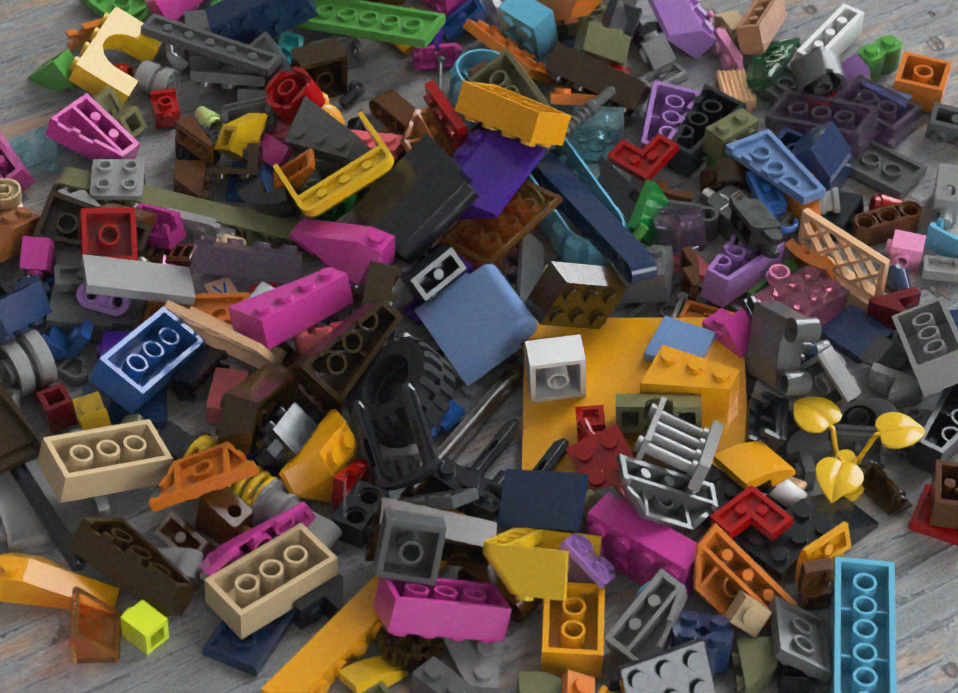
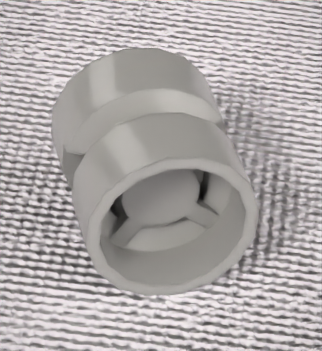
M145 60L136 71L135 79L138 82L135 88L147 94H150V91L175 88L177 93L181 76L177 70L166 66L162 68L160 64Z

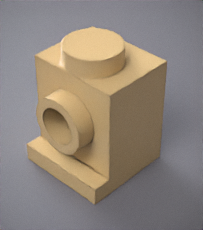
M736 9L715 14L714 29H725L736 47H739L736 27L743 17Z

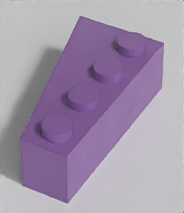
M654 80L647 102L638 148L643 150L658 133L672 140L681 124L683 125L686 115L692 110L696 98L702 92Z

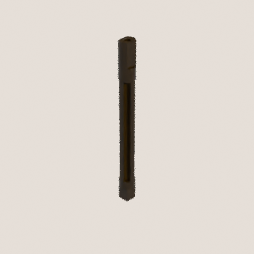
M517 361L509 371H505L438 446L436 451L439 459L445 456L453 461L520 383V378L524 375V366ZM426 481L406 487L400 494L401 497L419 495L426 487Z

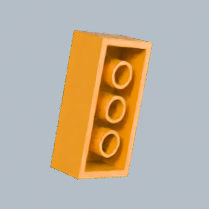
M468 81L462 82L455 111L464 114L463 119L476 123L478 121L483 122L482 127L495 131L497 129L502 130L501 135L513 139L518 137L521 139L520 143L535 147L536 144L546 148H551L552 145H563L571 119L569 114L498 85Z

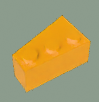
M662 345L640 383V394H701L702 409L729 411L739 392L740 370Z

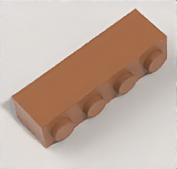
M754 0L736 27L742 55L749 54L755 57L765 53L787 17L784 0Z

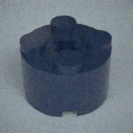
M692 610L683 611L681 617L673 625L670 648L699 638L705 644L712 678H714L716 672L722 671V674H724L729 668L733 642V630L729 626V619L723 615L711 616L698 614Z

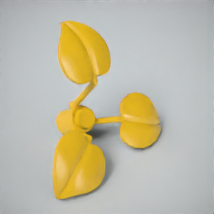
M816 396L800 398L793 403V416L800 428L811 433H821L828 428L831 432L833 457H825L820 460L815 471L819 487L830 503H834L839 498L854 492L862 485L864 476L857 465L862 463L863 457L877 438H880L883 446L887 448L901 449L915 444L925 435L924 428L909 416L899 412L884 413L875 422V428L878 432L873 433L860 454L855 456L851 450H838L836 429L833 424L841 420L842 414L835 403L826 398Z

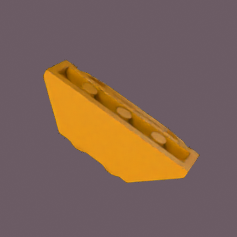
M336 409L329 411L298 454L289 460L279 472L288 492L299 498L324 503L331 502L334 475L357 460L358 444L345 419Z

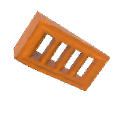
M311 148L280 167L296 191L316 170L314 150ZM274 171V190L284 187L276 171Z

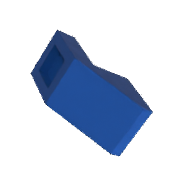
M84 319L79 327L73 326L69 334L51 326L46 334L41 333L40 335L49 347L54 360L76 358L89 342L94 323Z

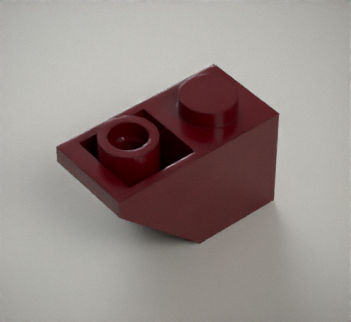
M63 383L31 394L51 434L78 424L73 400Z

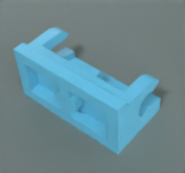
M939 217L937 224L932 222L929 225L924 246L944 257L958 258V236L943 230L944 220Z

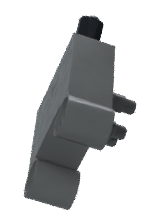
M754 296L744 299L742 305L751 321L745 371L775 388L779 396L809 395L812 389V377L808 371H799L800 363L805 361V356L802 352L810 351L812 349L810 342H817L820 339L822 328L819 319L816 317H806L778 301L758 302Z

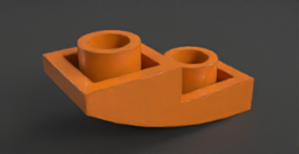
M793 238L785 243V247L791 256L802 267L807 268L811 273L824 279L833 281L837 278L832 270L835 265L826 254L821 256L816 249L810 252L803 243L798 245Z

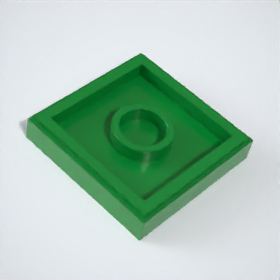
M646 179L627 226L633 233L640 223L646 225L649 229L640 242L651 247L669 200L656 182Z

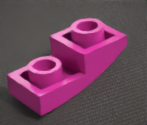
M264 131L261 134L259 141H263V161L272 167L275 164H278L279 167L285 165L294 150Z

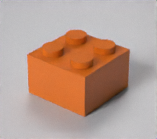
M904 51L894 80L893 89L912 95L910 108L931 112L934 102L942 104L952 62Z

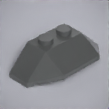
M622 454L616 457L627 504L642 519L690 533L719 507L713 483L704 481L699 492H695L687 488L691 478L685 474Z

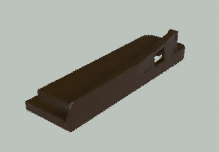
M0 384V474L38 458L41 443L7 389Z

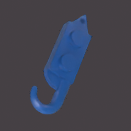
M747 171L745 179L754 199L759 198L776 220V217L784 215L787 210V202L782 191L753 171ZM794 218L793 225L791 226L781 225V234L795 232L799 226L798 219Z

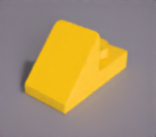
M99 391L73 399L76 416L83 431L112 426Z

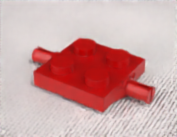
M588 418L583 419L584 424L582 420L579 421L577 425L582 431L584 438L565 448L576 472L588 475L587 488L595 491L614 486L619 496H622L627 503L616 457L619 454L631 458L635 457L618 425L615 424L602 431L594 432Z

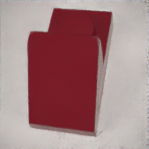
M915 286L869 299L866 314L886 327L897 331L892 316L918 306L921 292Z

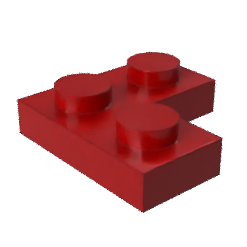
M660 133L643 150L622 139L607 155L609 163L645 183L646 179L652 180L679 151L678 143Z
M750 485L709 516V524H717L731 539L748 526L753 525L771 541L792 527L794 520L792 516L753 485Z

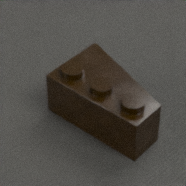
M370 261L359 284L354 283L351 293L355 301L354 307L351 306L348 317L367 301L385 299L392 306V302H396L397 293L393 292L394 285L398 278L401 277L402 268Z

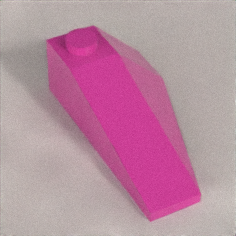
M303 218L289 233V237L309 254L318 256L325 267H333L347 273L350 285H354V283L359 284L370 261L391 265L395 260V236L374 227Z

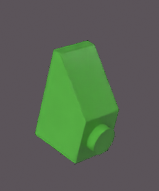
M66 49L40 65L28 78L30 81L58 93L67 88L71 91L78 86L69 81L73 72L69 68L75 57L69 49Z

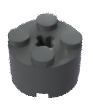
M817 46L810 53L791 62V74L800 99L803 102L808 94L826 101L833 91L837 92L838 96L844 91L843 86L845 83L847 84V79L839 57L835 52L826 50L824 46Z

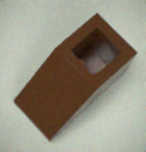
M175 160L173 173L174 192L209 200V188H206V186L211 187V174L206 173V161Z

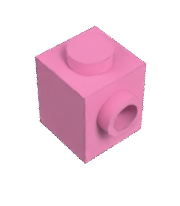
M895 229L894 237L887 240L885 254L889 255V266L900 264L905 269L919 272L926 235Z

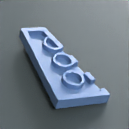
M769 129L725 145L726 154L800 204L805 205L825 197L826 189Z

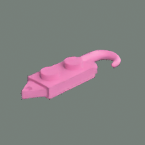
M707 11L706 19L711 23V18H714L715 15L713 12ZM716 28L713 33L717 42L712 46V51L719 57L723 68L730 71L732 69H744V57L726 30Z

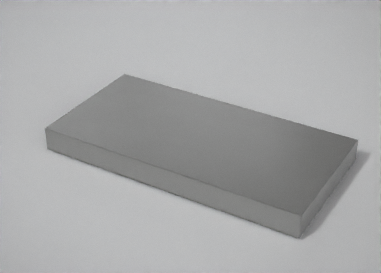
M82 255L81 267L85 293L165 303L167 300H170L176 304L194 305L196 297L189 267Z

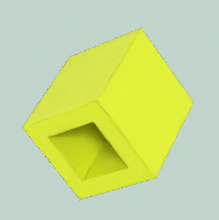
M141 600L133 607H129L120 617L122 636L146 655H149L169 639L168 619L144 600Z

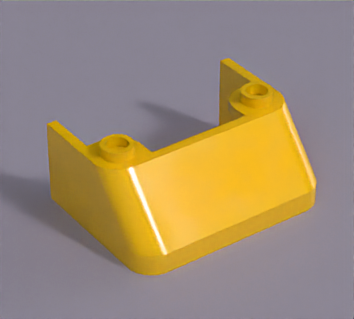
M362 111L357 114L376 147L300 195H297L278 164L273 165L274 170L304 217L314 219L382 178L392 169L394 158L390 150Z
M513 528L484 540V556L508 591L516 595V600L533 601L534 597L566 600L567 581L569 580L567 578L569 551L558 549L561 547L560 544L574 533L535 528ZM577 533L579 536L584 535L594 547L592 550L600 558L602 536Z

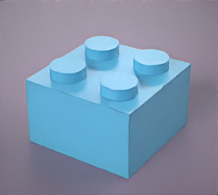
M505 0L498 7L500 22L504 32L503 37L515 40L520 44L519 48L529 51L537 59L541 60L559 42L553 10L536 0Z

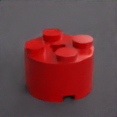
M291 67L293 71L287 73L284 71L279 72L269 81L265 90L267 94V99L265 98L266 103L284 124L290 126L305 96L320 108L326 101L321 89L306 70L301 67Z

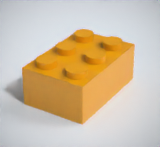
M567 582L565 601L543 598L540 671L555 676H562L567 670H571L589 677L601 678L604 650L605 586L600 588L597 584Z

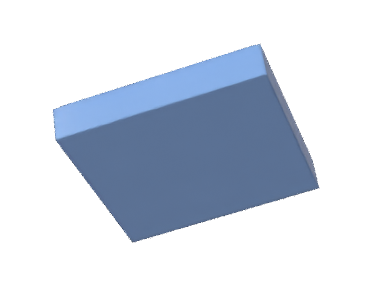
M665 316L644 352V360L653 362L662 345L705 358L716 338V332Z

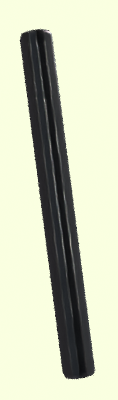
M24 463L9 470L72 571H82L87 561L68 548L72 536L26 464Z

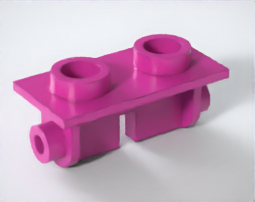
M456 42L439 44V51H435L434 45H428L426 48L412 49L411 59L415 71L438 69L436 58L440 55L445 57L443 68L454 67V63L462 53L461 44H456Z

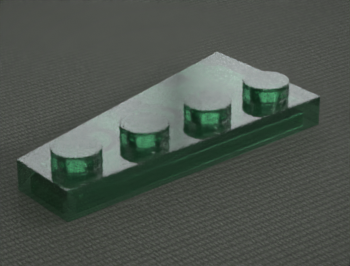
M800 37L771 41L765 53L755 57L750 56L746 79L748 89L764 90L772 86L800 48Z

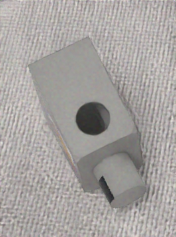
M939 163L932 192L930 220L935 221L937 224V220L940 217L944 220L943 228H949L952 224L956 223L958 216V165ZM951 186V194L943 193L944 187Z

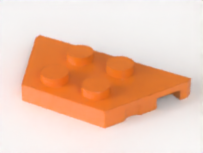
M227 441L173 461L168 469V474L159 484L161 493L158 497H151L149 505L153 512L186 500H194L208 492L222 490L230 484L259 474V470L254 461L249 462L240 450H236Z

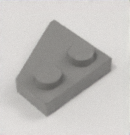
M443 637V648L445 651H448L456 673L481 693H498L501 642L493 641L490 644H485L474 639L454 641L448 637Z

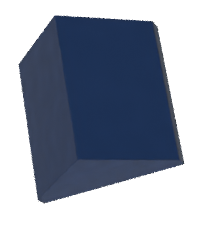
M833 121L806 131L790 152L811 174L830 182L851 154L852 148Z

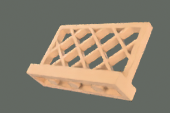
M809 208L802 211L797 244L803 243L810 252L816 249L821 256L826 254V252H830L832 258H829L835 265L832 270L837 278L831 281L813 273L811 277L867 312L869 299L887 294L884 290L890 260ZM809 221L815 223L818 231L814 232ZM829 233L836 237L839 244H834ZM817 236L822 237L827 247H822ZM806 239H809L812 245L807 243ZM850 246L856 249L859 255L858 258H855ZM838 249H842L847 258L846 261L842 260ZM871 260L880 265L879 271L876 272ZM863 262L868 274H863L858 263ZM850 265L853 271L849 270L846 266ZM871 278L874 285L868 282L867 279Z
M167 300L164 308L205 339L204 344L212 348L226 350L229 356L256 369H260L269 362L281 365L287 353L277 346L268 350L262 344L233 331L232 325L192 306L189 310L170 300Z

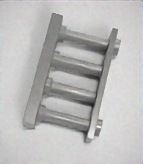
M662 396L658 405L652 403L646 416L650 423L645 436L639 435L633 451L637 453L635 459L642 460L644 454H647L687 472L686 476L691 478L687 488L699 492L710 469L724 424L714 420L710 429L707 427L702 429L663 411L667 398Z

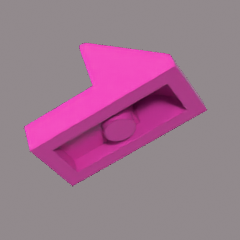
M721 308L703 320L702 328L715 331V339L735 355L742 358L747 354L751 322L743 309L731 315Z

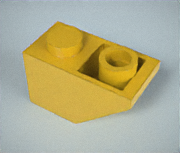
M247 113L223 125L214 150L235 161L243 162V148H246L247 143L260 140L268 115L265 113Z

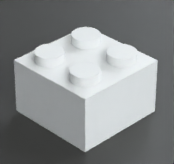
M581 335L525 341L526 380L531 403L586 396V357Z

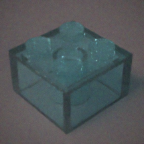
M573 105V113L574 111H579L578 109L581 105ZM600 106L597 114L591 116L589 120L585 119V124H580V128H575V132L571 133L570 143L586 164H599L598 158L601 155L608 161L607 155L623 139V107Z

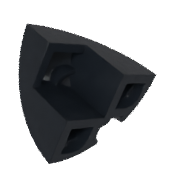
M258 175L234 184L241 199L259 213L280 218H290L302 214L285 186L268 192Z

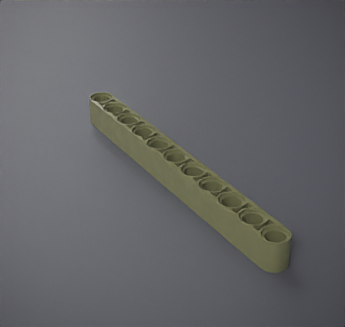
M66 167L53 184L52 190L67 189L69 193L85 190L90 195L92 172L74 167ZM143 185V197L139 200H95L100 205L116 203L128 207H136L140 203L165 209L173 208L215 218L221 226L236 229V236L246 239L247 246L309 261L317 257L315 254H309L289 237V233L299 224L296 221L148 185Z

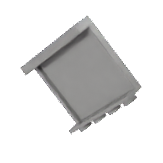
M81 427V428H77V429H72V430H71V433H72V432L83 431V429H82V427ZM38 458L25 463L72 538L83 518H111V509L106 495L59 503L37 463ZM7 471L0 474V543L6 542L8 552H17L54 543L11 473Z

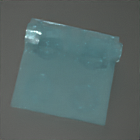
M48 125L41 126L37 130L11 141L12 149L27 170L43 164L49 171L54 172L60 166L58 142L45 136Z

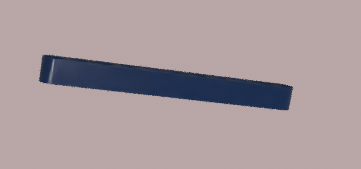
M549 150L548 155L544 154V158L539 161L531 174L551 201L589 239L590 243L629 284L656 277L657 265L654 257L551 150Z

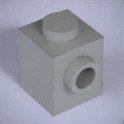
M655 30L643 36L644 41L640 42L642 48L639 49V53L644 63L649 61L653 70L676 60L663 32L657 33Z

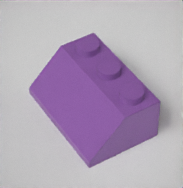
M648 0L666 39L696 60L717 42L713 33L715 29L707 21V13L699 5L700 0Z

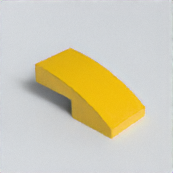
M378 656L346 666L339 670L338 674L340 681L354 693H362L381 681L389 687L408 676V671L402 670V666L399 664L391 666L390 659L383 660L382 656Z

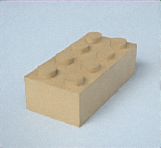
M147 419L44 437L37 463L59 503L159 485L168 474L173 457L151 420Z
M299 523L204 579L206 603L243 639L293 609V603L337 576L338 558L308 528Z

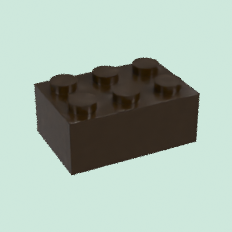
M550 261L524 304L540 325L601 329L627 287L609 266Z

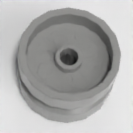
M33 328L16 335L15 341L10 339L0 343V376L7 388L21 390L20 399L33 394L36 386L43 389L55 384L58 379L57 368L50 349L43 337Z

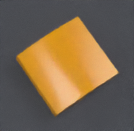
M762 441L737 444L714 454L713 457L714 463L744 490L750 485L756 488L765 482L774 487L796 474L793 467Z
M842 522L801 550L796 564V589H798L802 562L831 558L834 565L835 556L845 557L844 552L852 548L848 523Z

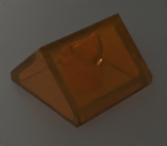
M78 586L72 589L69 626L72 663H116L120 660V617L122 612Z

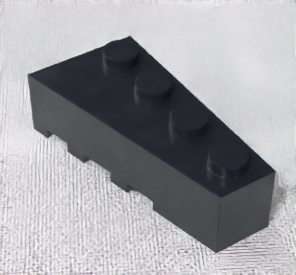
M958 384L944 389L924 427L925 435L916 442L908 460V463L933 474L936 459L948 461L958 452Z

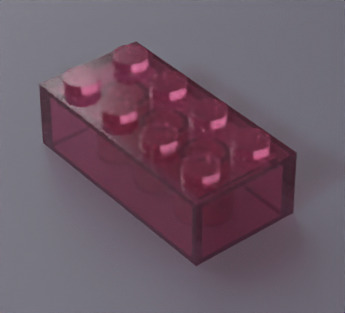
M807 265L752 296L758 302L778 301L806 317H816L819 319L822 327L845 310L850 290L842 286L838 281L832 280L821 273L819 269Z

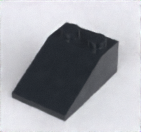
M824 494L803 498L785 510L794 518L793 521L818 538L842 522L848 523L851 547L879 526V522L845 496L839 498L834 503H830Z

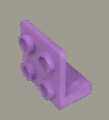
M574 533L560 544L561 547L558 550L569 551L567 578L571 582L597 584L600 588H603L616 577V574L613 572V565L605 557H598L592 550L594 548L592 543L584 535L579 536L577 533Z

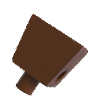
M227 486L222 490H214L200 496L195 529L219 545H222L252 529L254 512Z

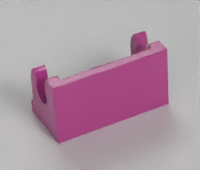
M144 203L136 206L137 209L157 214L148 245L171 250L187 236L179 212Z

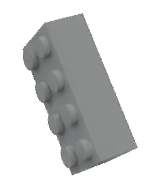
M943 296L893 315L892 319L923 395L936 394L947 387L958 384V329Z

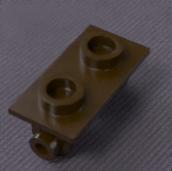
M870 460L865 464L864 468L866 470L863 474L862 486L888 517L912 507V504L906 498V493L900 490L887 477V474L881 469L879 462Z

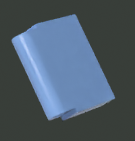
M493 264L483 265L470 275L465 273L436 294L435 297L415 309L421 321L467 386L522 348L520 344L531 337L538 326L535 317L499 269Z

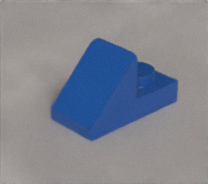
M468 0L445 18L446 23L443 25V32L451 43L467 31L463 28L467 19L474 22L478 20L485 21L486 9L481 0Z

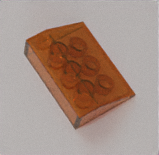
M525 180L497 218L460 219L438 240L441 245L452 247L458 255L473 265L476 270L486 264L495 265L558 207L564 199L556 193Z

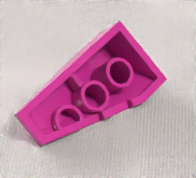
M303 501L220 545L215 551L210 552L205 557L199 567L209 577L299 523L307 527L316 516Z

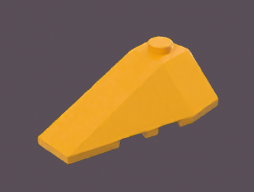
M16 552L0 555L1 602L114 615L120 595V588L79 571H72L69 567L40 555Z

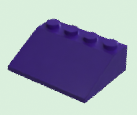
M478 129L469 133L461 147L455 151L452 159L473 180L470 185L480 197L458 219L497 218L546 153L545 149L537 145L535 147L520 143V139L505 137L495 130Z

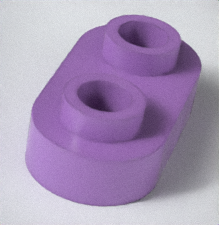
M84 283L78 287L76 292L80 305L88 309L119 316L127 313L131 308V298L120 297L122 299L120 307L115 305L116 297L96 294V298L94 300L91 299L89 294L85 293Z

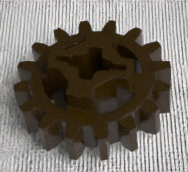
M384 626L383 632L380 631L377 651L383 653V660H391V666L399 664L404 671L407 669L415 671L433 656L441 661L444 642L438 640L439 636L433 639L423 638L415 634L396 636L388 632Z

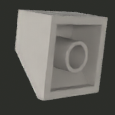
M832 346L800 365L799 371H808L812 377L811 393L816 397L832 401L838 408L862 393L858 388L857 380L849 374L843 364L841 355Z

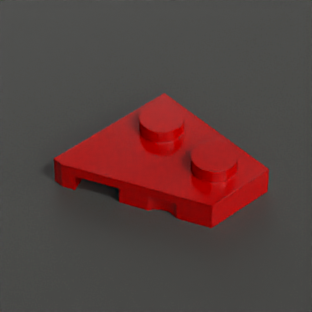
M357 459L334 475L331 496L333 514L358 479L367 483L370 482V471L365 459Z

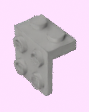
M93 159L90 196L94 200H139L143 197V185H146L147 182L145 159Z

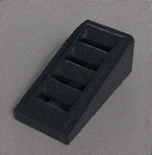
M777 660L778 693H809L811 677L797 668H785L793 666L784 665Z

